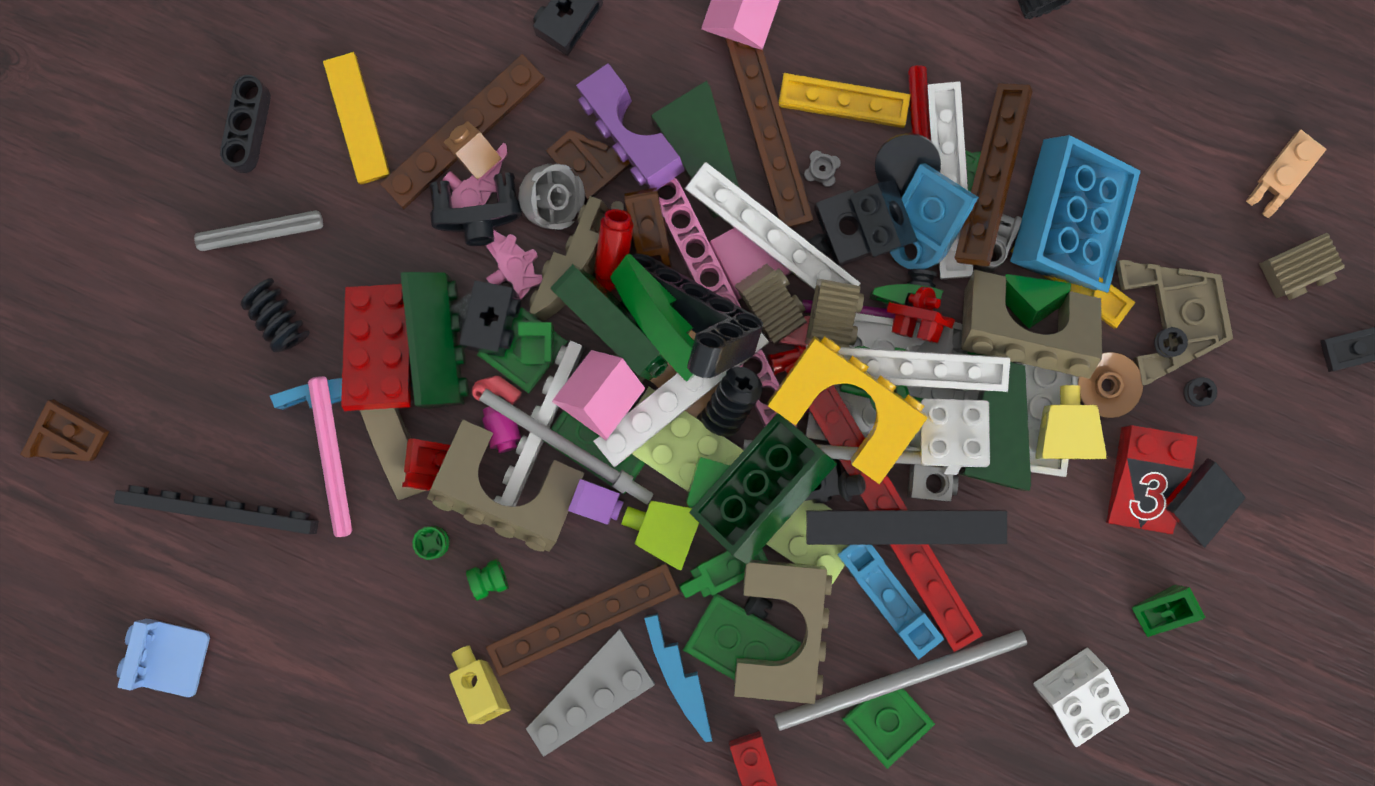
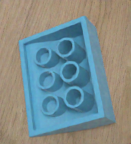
M1070 135L1044 139L1010 262L1041 275L1055 277L1075 285L1108 293L1140 170ZM1099 277L1103 278V283L1099 282Z

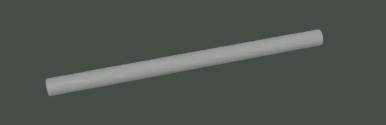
M1018 630L816 700L815 704L807 703L775 714L774 720L778 730L781 731L1026 646L1027 640L1023 631Z

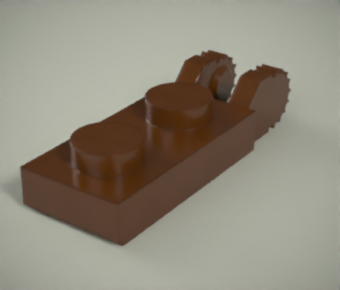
M657 187L625 193L624 198L627 212L631 215V221L634 224L632 234L636 252L648 256L661 255V263L672 268L669 254L670 245Z

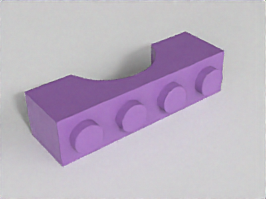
M609 63L576 85L582 96L578 99L579 104L588 116L592 113L596 116L598 121L595 122V125L603 137L607 139L611 136L616 144L612 147L622 162L629 160L633 168L630 169V172L640 186L646 183L649 189L657 187L658 190L685 171L680 156L662 133L647 136L638 135L630 132L623 126L624 114L632 100L625 84Z

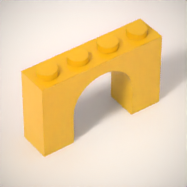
M814 336L768 401V407L796 426L817 395L829 386L843 383L852 384L865 390L875 402L876 419L870 433L850 460L854 467L880 484L928 417L922 411L925 406L909 394L904 399L895 393L894 390L897 386L882 375L878 379L872 377L866 372L869 366L852 355L849 360L838 353L841 347L828 337L824 336L820 340Z

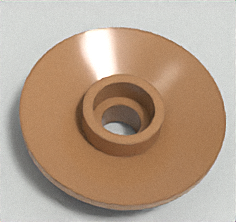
M1114 352L1102 353V360L1091 378H1078L1080 399L1084 405H1097L1101 417L1114 418L1125 415L1137 405L1143 391L1141 372L1137 365L1125 355ZM1105 379L1111 382L1109 391H1104L1102 388V382Z

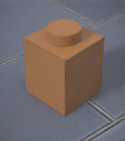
M469 121L456 127L451 132L450 137L444 141L445 145L464 168L477 180L502 159L482 133Z

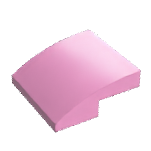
M735 228L709 241L738 300L742 297L735 288L736 283H740L741 280L746 279L747 276L762 268L763 265L768 264L775 271L779 268L785 276L792 273Z

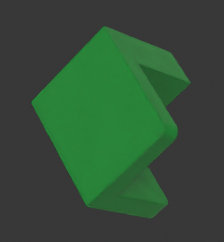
M518 322V336L521 338V363L524 365H554V325L551 322Z

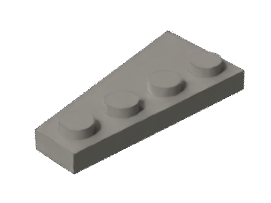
M621 629L608 640L526 728L543 757L655 685V682Z

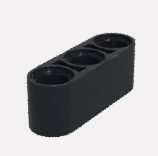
M252 75L241 76L234 83L220 149L222 161L239 173L251 172L258 163L271 100L269 89ZM258 87L257 95L252 99H246L248 90ZM251 118V126L245 131H240L241 122L244 119ZM245 149L244 158L240 162L234 163V154L238 150Z

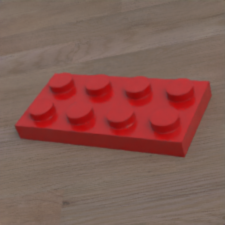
M402 284L345 287L341 407L344 411L410 407L411 365Z

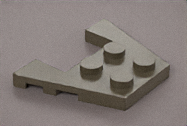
M1129 260L1116 262L1121 291L1155 286L1163 330L1170 327L1179 328L1186 334L1188 339V346L1181 355L1164 358L1155 353L1134 357V362L1141 372L1142 386L1152 383L1154 380L1233 339L1220 274L1181 268H1166L1155 264L1134 263ZM1169 334V338L1165 339L1166 347L1170 346L1169 351H1172V348L1178 345L1177 338L1172 339V334Z

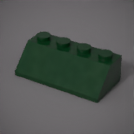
M402 272L400 274L415 406L432 409L465 405L464 397L469 396L467 378L461 375L460 365L465 364L464 347L458 345L457 332L462 331L459 312L454 313L453 300H458L456 281H451V277L447 273Z
M777 413L689 513L732 556L749 564L837 463L795 425Z

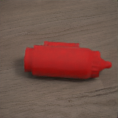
M619 209L608 210L605 213V217L600 221L594 268L596 280L610 292L612 289H616L610 276L624 257L630 253L634 226L631 221V215L627 211Z

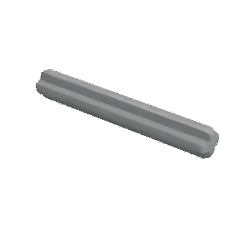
M315 210L196 233L194 241L198 250H212L321 229L323 227V218L321 213Z

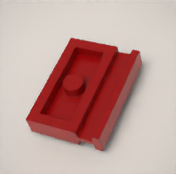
M408 439L404 466L406 475L405 482H402V487L430 491L451 445L419 439Z

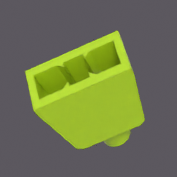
M650 501L647 512L628 506L621 525L639 531L635 545L674 568L682 570L699 522L689 513L692 508Z

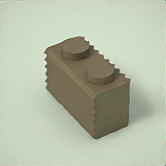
M1328 233L1315 237L1259 263L1275 298L1286 295L1288 300L1307 293L1308 291L1305 286L1316 282L1319 287L1337 279L1335 272L1344 268L1342 259L1339 257V253L1336 251V247L1333 245V241Z
M765 264L762 268L747 276L746 279L741 280L740 283H736L735 288L750 312L762 320V331L773 344H776L807 323L802 315L806 309L796 295L791 297L786 287L790 283L784 273L779 268L775 271L768 264Z
M817 279L805 344L809 345L814 336L820 340L826 336L840 347L855 345L858 327L853 326L856 313L861 312L864 302V294L859 293L861 290L860 286Z

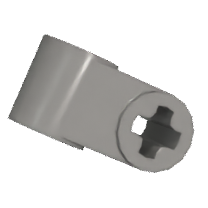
M1002 214L993 250L996 253V262H990V266L974 265L978 270L992 272L1005 261L1011 244L1019 230L1022 221L1021 217L1016 216L1012 218Z

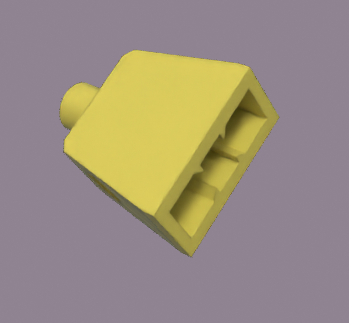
M1079 385L1060 386V405L1044 406L1035 459H1106V449L1097 405H1080Z
M470 645L454 651L452 657L458 670L452 672L449 676L468 724H484L510 711V706L489 663L483 660L476 661ZM474 676H477V683L473 687L472 679Z

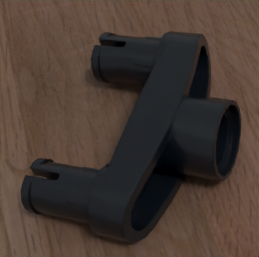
M510 172L505 173V186L502 173L496 174L493 177L496 186L497 203L456 209L452 208L450 183L448 181H440L441 194H439L437 181L430 183L429 189L433 208L430 212L431 226L441 231L464 232L465 244L468 246L491 244L494 242L493 228L516 221L522 216V210L516 196L514 174Z

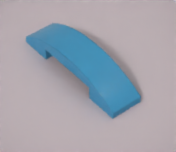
M848 545L837 554L867 596L918 660L944 640L929 618L920 610L883 562L884 560L872 545Z

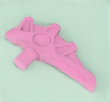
M505 143L496 151L502 159L478 180L472 175L462 182L451 171L443 178L442 181H448L450 188L453 190L451 196L452 208L485 205L491 194L496 193L493 177L500 173L502 162L508 155Z
M493 230L494 242L486 245V247L495 258L499 270L486 277L488 283L496 285L504 281L511 283L513 289L522 300L530 289L539 286L543 279L542 275L534 273L532 262L538 257L537 252L534 249L525 252L515 244L517 238L514 235L509 234L505 237Z

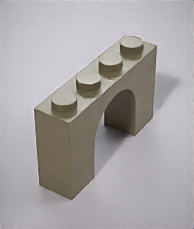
M979 270L973 271L964 290L961 350L980 355L1009 357L1011 362L1058 371L1077 377L1091 378L1102 360L1101 298L1069 291L1058 311V333L1050 335L1037 334L1019 326L1009 315L1005 305V276Z
M462 420L427 499L433 501V505L441 510H454L463 514L464 518L471 523L477 525L483 523L493 527L495 532L503 537H516L523 540L533 550H546L550 552L558 539L569 512L568 509L575 490L584 473L554 460L535 499L521 506L501 505L486 495L478 478L479 464L493 433Z
M751 560L749 564L745 563L743 595L781 599L793 604L803 614L806 628L800 647L785 659L767 661L737 658L734 681L735 697L815 704L816 695L822 694L823 675L818 674L819 661H825L826 642L821 641L822 628H828L829 608H824L825 595H831L832 575H827L825 566Z

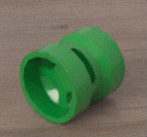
M424 527L414 535L412 541L413 549L420 558L426 560L439 558L448 551L450 537L441 527Z
M498 558L487 562V565L482 570L478 567L466 570L469 586L477 601L488 597L489 591L502 592L509 589L505 572Z

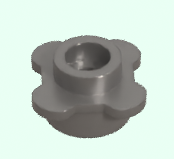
M818 150L813 151L809 157L811 160L810 166L804 172L806 180L822 182L825 187L832 186L835 183V171L841 164L840 159L837 156L822 154ZM824 166L825 171H820L819 167Z

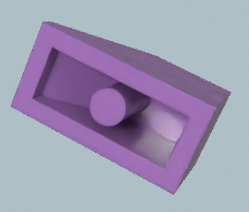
M580 479L568 511L608 525L611 518L614 520L618 519L624 502L619 500L621 493Z

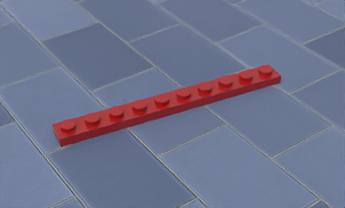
M795 363L785 368L787 374ZM834 385L821 391L808 409L829 445L859 447L865 437ZM838 459L850 476L860 474L864 477L866 489L859 495L868 510H908L887 475L878 484L851 464V460ZM889 544L954 652L983 636L929 544Z

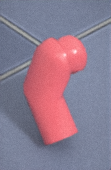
M498 375L476 381L471 390L472 396L480 401L479 398L484 390L488 389L512 405L517 402L522 394L519 389Z

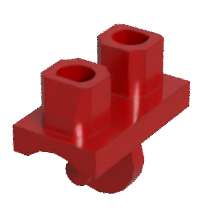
M922 286L915 294H910L908 300L909 303L913 304V307L891 302L888 304L886 312L895 315L891 332L897 335L912 338L916 323L921 322L916 338L938 344L943 327L953 329L955 319L941 316L939 312L933 311L934 308L938 309L940 307L941 300L936 298L935 291L930 287Z

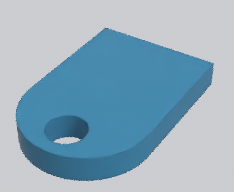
M926 163L920 164L902 197L917 238V242L913 243L917 248V256L914 260L908 258L905 254V247L890 252L894 260L907 269L924 270L940 263L949 252L979 197Z

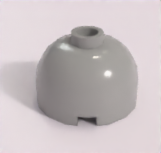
M544 164L533 168L523 178L518 195L520 208L527 219L542 228L561 230L575 222L572 220L584 205L585 191L582 180L579 176L574 175L569 166Z

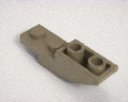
M589 197L587 204H584L579 211V224L575 234L570 235L566 243V256L553 252L551 260H547L542 270L543 279L539 289L533 292L529 303V313L538 320L546 321L566 305L550 288L572 264L591 275L594 273L600 221L605 217V213L610 210L602 200Z

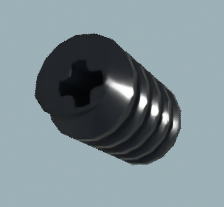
M268 278L251 288L241 300L240 305L244 310H249L248 316L251 320L256 321L255 327L257 330L264 331L262 337L265 341L271 342V350L273 352H281L304 341L310 332L309 330L301 333L298 332L299 328L303 325L302 320L290 321L296 314V311L294 309L286 312L283 311L289 301L287 299L276 300L282 292L280 288L270 291L269 288L273 285L274 280L273 278Z
M737 366L727 370L726 375L721 379L720 384L708 401L706 408L702 411L701 421L705 428L718 436L736 434L761 397L763 388L759 377L752 370L745 367Z

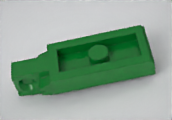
M763 549L752 559L768 561ZM725 550L690 570L693 577L679 584V588L685 598L701 591L703 597L710 594L713 596L744 580L745 563Z

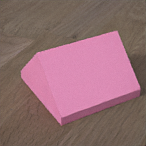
M711 0L701 30L763 50L780 0Z
M591 350L552 402L600 437L607 440L643 393L645 387L623 358Z

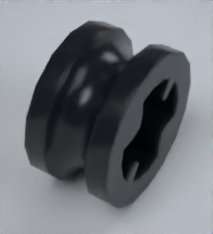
M923 269L908 270L911 280L907 284L936 288V285L933 284V279L937 278V272Z
M1175 327L1161 330L1154 338L1155 351L1164 358L1181 355L1188 346L1186 334L1181 329ZM1169 334L1173 335L1172 339L1177 338L1178 345L1174 346L1172 351H1169L1170 346L1164 347L1163 340L1169 338Z
M1200 377L1187 382L1183 394L1184 399L1191 406L1203 407L1215 401L1218 391L1212 380ZM1204 385L1206 388L1203 391H1207V397L1197 400L1195 396L1198 394H1193L1194 387Z

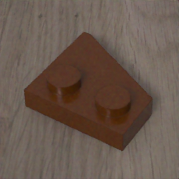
M569 130L546 150L547 154L556 164L569 166L574 175L580 177L587 200H589L590 196H596L632 165L629 160L622 162L614 149L608 147V145L597 140H590L572 130Z
M54 399L48 400L20 455L28 458L49 457V459L95 460L110 431Z

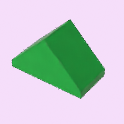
M1006 274L1005 304L1028 328H1031L1062 306L1071 289V283Z
M698 457L685 500L689 508L699 502L730 465Z
M1176 584L1132 607L1147 637L1205 618L1190 587Z

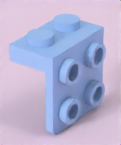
M152 619L134 621L125 637V644L128 645L125 658H122L117 669V677L120 678L118 688L133 690L139 687H146L184 697L194 696L197 692L210 640L209 634Z

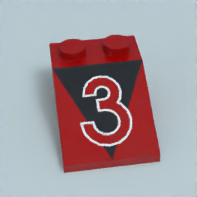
M1134 425L1121 427L1106 523L1173 534L1177 521L1166 508L1190 480L1198 437Z

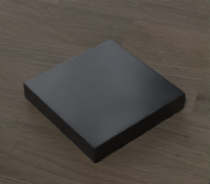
M1207 458L1168 505L1166 510L1197 544L1205 548L1246 497L1215 461Z

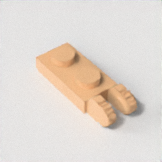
M1299 130L1257 181L1259 184L1249 195L1246 202L1253 206L1261 200L1267 190L1275 196L1266 205L1262 214L1267 218L1271 217L1283 202L1290 197L1327 149L1303 130Z

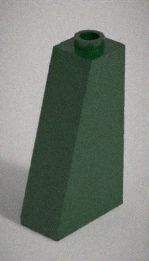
M707 81L651 115L652 123L658 133L663 134L680 156L685 169L684 174L689 181H691L704 162H707L739 187L711 88ZM705 205L713 219L719 216Z
M572 264L551 286L550 289L619 357L623 358L637 375L650 381L652 378L660 376L667 369L668 362L647 338L631 313L608 289L601 286L596 277Z
M1010 361L1008 392L979 390L977 400L989 402L990 464L988 467H961L959 475L1021 491H1030L1031 469L1026 371L1024 365Z

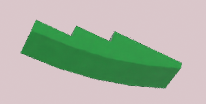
M630 253L627 254L610 278L641 330L662 357L687 382L695 376L687 368L694 340L688 334L693 327L672 307L676 299Z

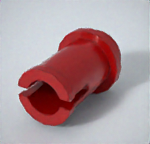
M798 344L792 350L769 354L767 359L774 375L784 372L786 367L795 363L806 349V346L801 347Z

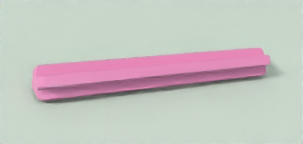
M323 376L313 377L308 381L333 534L335 537H345L351 534L352 526L328 381Z

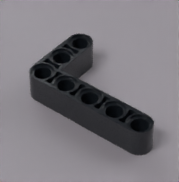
M631 254L676 299L672 307L693 327L692 331L697 333L687 364V368L692 374L702 378H712L755 354L763 328V322L760 318L648 255Z

